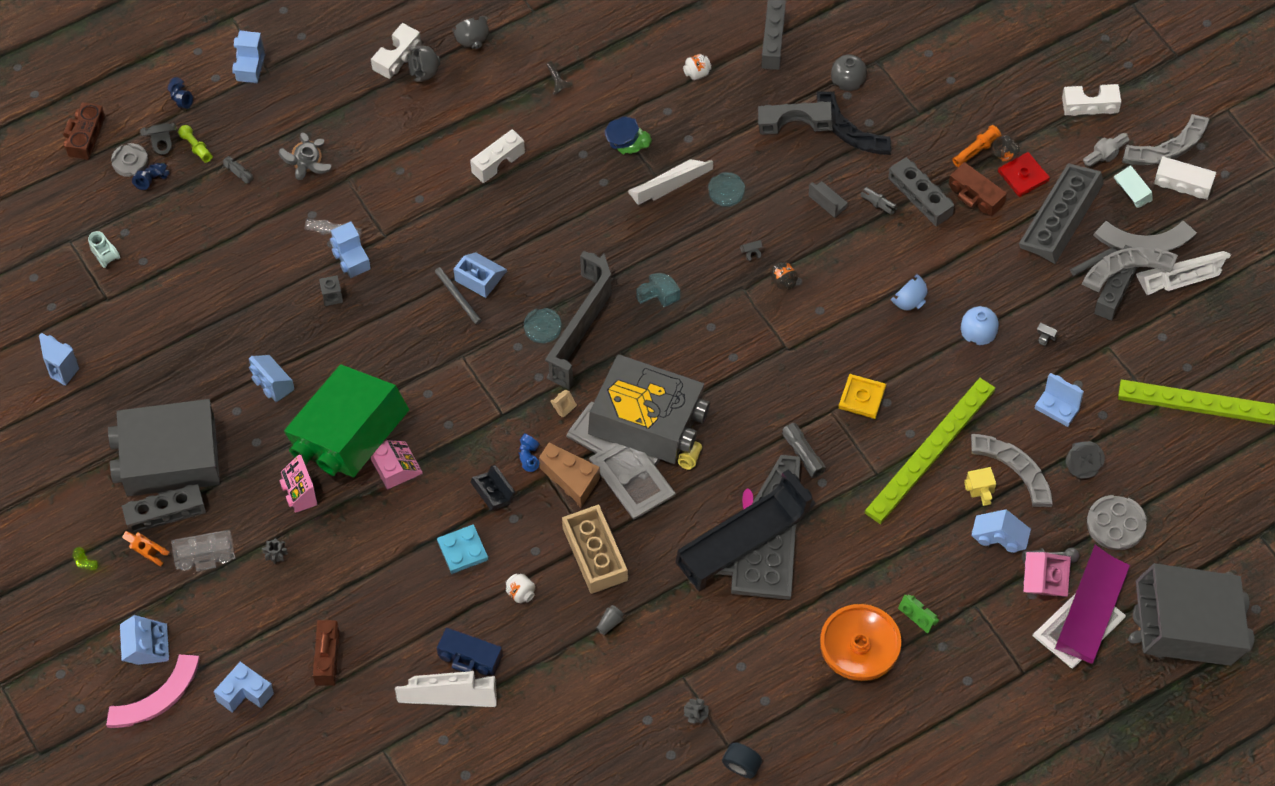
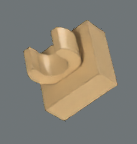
M568 390L562 391L554 400H551L553 407L561 417H565L577 406Z

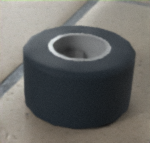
M733 742L726 750L722 763L730 771L751 779L755 777L760 768L762 758L750 747Z

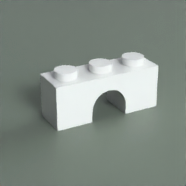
M404 23L392 34L393 46L397 47V49L386 50L381 47L371 58L372 70L388 79L397 74L403 63L408 61V56H411L412 52L409 49L412 46L421 45L420 32Z
M1118 84L1100 85L1097 97L1086 96L1082 86L1064 87L1062 100L1065 115L1119 113L1121 97Z
M511 129L470 160L472 173L485 183L497 174V168L504 159H508L512 163L525 153L524 140Z

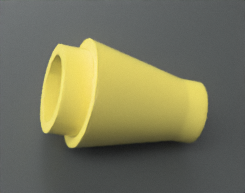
M695 441L690 453L683 451L678 456V464L686 470L695 467L702 450V445Z

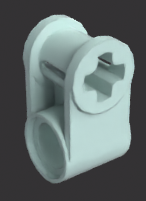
M95 231L89 235L88 241L91 251L102 267L105 268L111 261L120 259L118 251L102 232Z

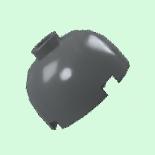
M479 16L480 20L476 21L474 17L464 20L456 25V29H452L460 45L472 47V49L482 46V43L489 35V27L485 17Z
M424 45L412 46L409 51H412L411 56H408V67L411 76L415 74L417 79L414 80L417 82L431 79L436 74L438 66H440L439 56L436 55L431 47Z
M847 54L839 57L833 63L831 80L834 85L839 86V89L845 91L857 90L860 88V85L866 82L867 69L865 63L859 57Z

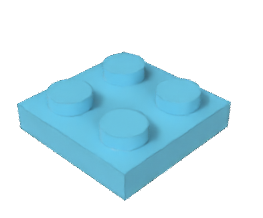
M474 524L437 538L451 574L488 560Z

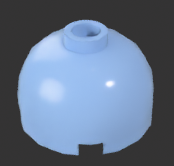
M918 274L914 276L916 278L915 281L911 279L895 294L899 296L897 299L891 298V301L902 310H912L915 307L919 309L926 302L924 298L927 295L928 288L925 281Z
M978 306L971 308L965 313L960 329L962 336L967 341L976 342V345H984L995 339L998 333L999 322L996 314L991 309Z

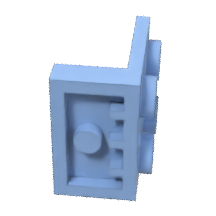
M1050 373L1045 392L1036 403L1035 409L1068 427L1080 410L1084 391L1077 385L1066 382L1062 377Z

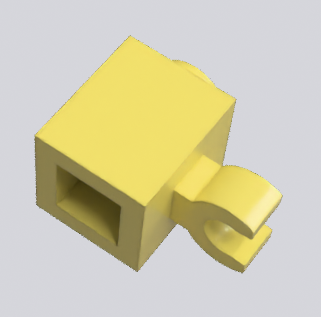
M991 467L969 471L967 479L964 480L966 490L970 491L972 498L981 496L983 506L991 505V494L995 492L996 487Z

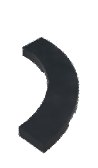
M817 91V103L831 102L833 129L831 131L860 150L881 155H891L890 136L860 131L848 119L842 116L836 102L835 92Z

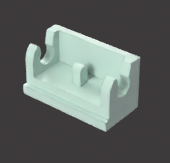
M1132 166L1114 176L1116 182L1120 184L1137 208L1153 201L1152 191Z

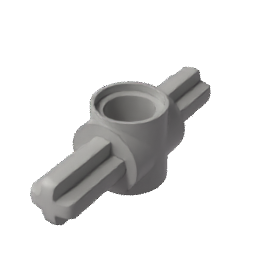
M1121 133L1114 139L1102 138L1094 146V152L1083 159L1085 166L1091 167L1098 161L1110 162L1117 156L1119 148L1129 142L1128 135Z

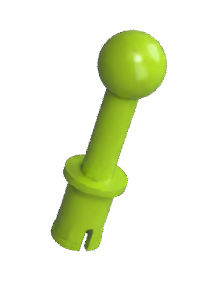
M181 126L178 130L179 136L189 141L193 146L192 152L198 155L204 163L209 162L212 159V155L206 149L205 143L196 140L190 126Z

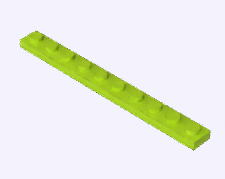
M979 378L867 507L865 514L881 524L995 392V387Z
M1122 379L1120 381L1118 400L1275 425V404Z

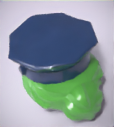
M623 116L611 121L605 129V136L607 141L610 142V146L622 154L636 153L642 148H648L652 143L650 134L642 131L638 127L636 119Z

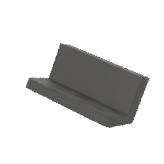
M822 181L817 185L813 182L809 184L808 196L834 218L848 207V203Z

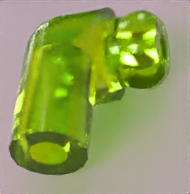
M77 547L73 550L72 557L79 568L97 570L98 561L87 559L83 548Z

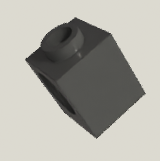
M338 275L319 279L324 306L343 303Z

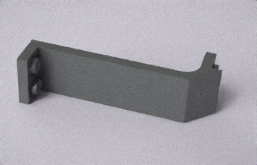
M583 251L580 255L581 276L596 284L545 359L549 363V374L546 379L568 390L573 386V369L567 360L612 295L611 273L604 253L601 258L594 253Z

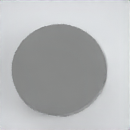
M1108 495L1098 499L1091 506L1087 516V528L1091 537L1101 546L1112 550H1125L1141 541L1146 531L1147 519L1141 506L1131 498L1127 499Z

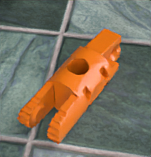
M125 531L122 536L123 539L131 543L129 548L160 567L163 564L162 560L154 557L157 550L167 556L170 551L139 532L134 535Z

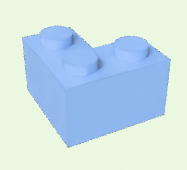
M239 31L238 38L235 37L234 48L237 49V61L233 63L232 72L235 73L236 81L258 83L265 56L261 33Z
M352 222L331 230L332 238L330 242L333 246L332 252L336 259H340V266L343 272H347L349 277L352 278L370 270L369 258L361 246L359 234Z
M1006 509L977 515L971 536L983 546L1000 543L1007 551L1017 552L1026 550L1031 529Z
M239 662L214 690L217 702L231 712L245 698L259 708H262L274 694L271 683L242 662Z

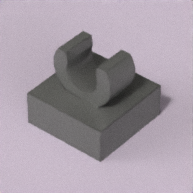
M761 240L740 246L741 253L747 252L746 259L748 261L752 260V252L756 253L757 258L761 257V252L758 250V248L762 247Z
M1043 323L1039 324L1037 332L1041 336L1038 341L1039 344L1046 347L1049 339L1056 340L1058 330Z

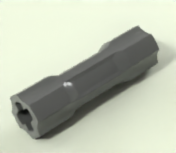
M791 423L785 426L782 434L800 457L810 476L816 478L826 471V466L804 438V434L798 425Z

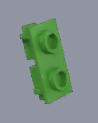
M905 594L898 609L926 633H929L931 627L939 622L938 615L928 608L922 609L924 605L914 595L907 596Z

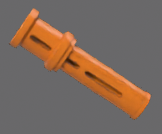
M994 125L989 126L985 133L977 136L975 142L952 158L954 165L959 167L982 149H988L995 140L1001 139L1002 135L999 129Z

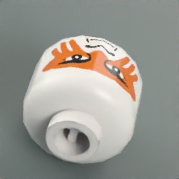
M698 54L686 59L683 70L686 76L696 80L709 74L711 64L707 56L704 57L702 54Z
M514 574L507 580L506 592L517 603L529 602L535 596V584L525 574Z

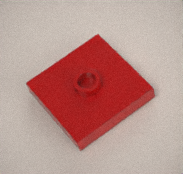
M1029 152L998 168L999 174L1019 197L1043 185L1050 179Z

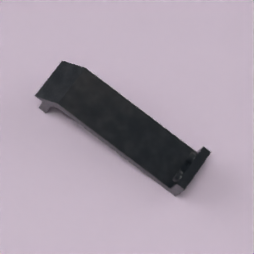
M788 469L782 473L780 484L771 493L680 548L677 552L675 563L698 592L705 589L708 578L798 523L813 508L816 502L813 500L811 492L802 486L798 476L792 474Z

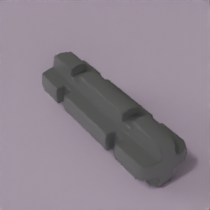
M227 156L223 160L224 166L228 169L230 168V171L239 178H242L245 183L253 180V175L246 171L237 161H234L232 157Z

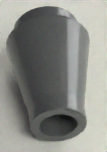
M611 605L610 608L607 607L596 629L601 634L606 635L607 632L622 621L624 614L614 605Z

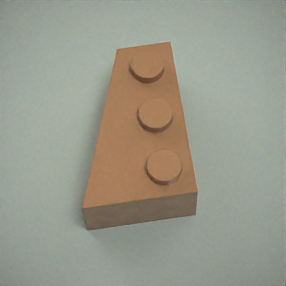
M551 443L547 444L539 457L540 469L582 508L600 479V467Z

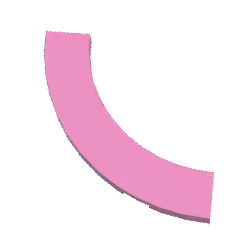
M179 655L175 669L169 679L149 697L129 705L110 706L106 724L107 728L133 726L145 720L149 721L168 710L184 695L186 688L193 681L199 665V656Z

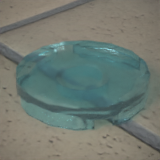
M723 172L710 180L708 194L716 204L732 206L742 200L745 185L738 175Z
M549 308L534 309L524 319L525 334L536 343L551 342L561 332L560 317Z

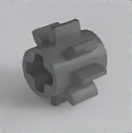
M276 538L266 541L267 546L262 548L265 560H271L273 564L280 560L284 561L283 555L288 554L287 548H284V541L279 542Z
M690 699V702L684 705V716L689 717L688 722L703 723V720L708 717L709 706L704 705V700Z

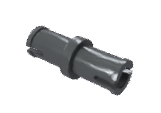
M869 187L863 189L869 195L862 192V198L890 215L895 213L889 207L896 210L897 205L887 200L883 194H878L869 189Z

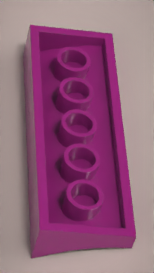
M1094 545L1054 649L1093 664L1128 572L1129 564L1114 558L1097 545Z

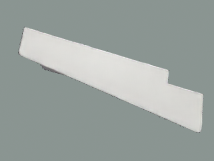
M690 159L647 183L628 190V193L638 205L651 198L655 201L713 169V161L702 162Z
M1221 251L1174 264L1170 273L1155 268L1136 273V276L1147 295L1162 288L1170 291L1219 276L1225 260L1230 258V253Z
M474 671L414 676L409 679L408 685L395 687L399 703L496 707L497 705L495 676L475 679Z

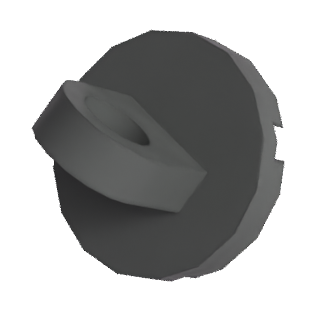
M166 123L151 126L147 130L142 128L140 132L141 136H150L152 148L156 154L164 155L171 149L169 132L176 131L177 127L176 123ZM158 141L166 143L167 147L164 151L157 148Z
M1091 441L1072 444V449L1066 457L1068 470L1072 475L1080 479L1096 475L1099 472L1098 469L1103 467L1105 455L1101 447Z

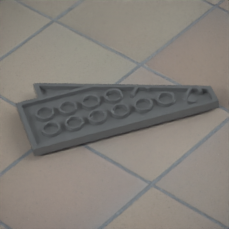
M780 455L753 503L777 488L784 471L789 469L792 474H796L799 478L800 457ZM796 524L716 573L732 576L731 594L791 599Z

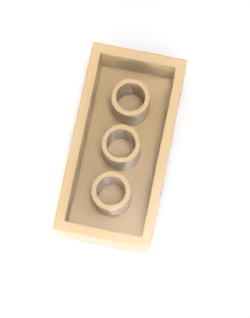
M599 505L562 517L564 533L591 594L628 581V570Z

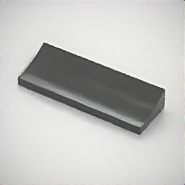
M1068 163L1019 242L1020 248L1035 253L1056 264L1104 184L1101 171Z

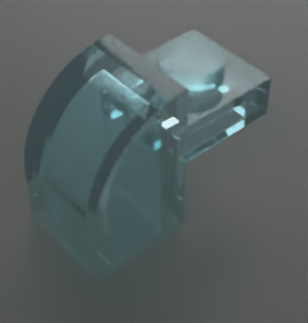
M666 274L649 275V283H644L636 289L637 300L642 304L657 296L663 307H666L680 300V288Z

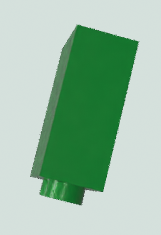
M340 364L284 430L292 444L289 452L294 458L301 455L304 464H308L310 460L317 462L318 466L329 475L334 476L339 471L354 478L410 409L396 385Z

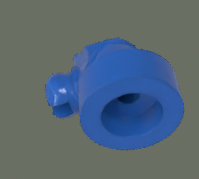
M524 433L520 439L521 446L519 450L521 452H519V459L524 470L533 472L539 467V460L531 455L530 451H536L540 444L534 438Z

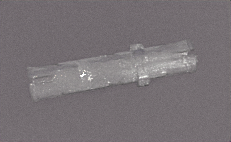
M307 218L305 222V230L321 232L323 235L331 234V230L342 226L330 223L327 220L320 221ZM355 228L359 237H361L362 229Z

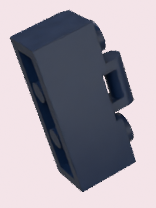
M449 628L445 629L437 646V653L440 659L446 662L454 661L452 668L461 672L473 671L475 667L477 672L482 675H494L503 656L502 647Z

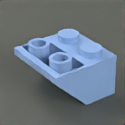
M475 252L463 256L454 268V277L456 282L486 298L507 272V269Z
M41 333L39 335L41 349L50 378L66 386L79 369L73 348L66 343L58 342L51 335L46 336Z
M270 355L251 356L249 358V369L253 374L251 378L257 386H262L263 392L268 398L272 397L275 402H278L294 390L292 379Z
M133 615L120 624L122 661L141 665L169 660L166 623Z

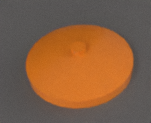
M853 604L840 608L826 620L821 631L820 648L824 660L836 673L851 680L866 681L881 677L895 665L900 655L901 635L895 621L883 610L871 605Z

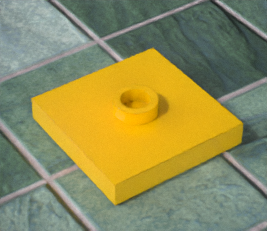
M849 374L838 409L876 419L886 384Z

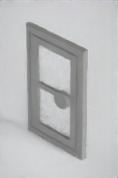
M614 443L589 457L592 464L600 467V475L633 520L676 495L644 452Z

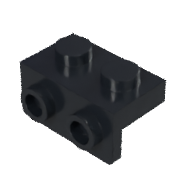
M492 465L488 473L474 476L470 481L491 511L510 505L515 495L513 487L508 483L496 465Z

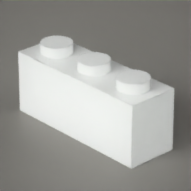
M1162 156L1154 184L1208 200L1216 172Z

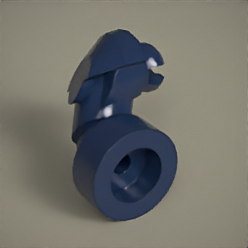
M174 77L168 85L171 99L176 102L179 108L188 109L193 103V95L190 91L181 90L185 86L183 85L184 81L179 77Z
M155 163L149 165V168L144 171H137L132 178L133 185L140 190H146L150 186L152 178L161 176L165 179L169 175V170L165 169L167 164Z

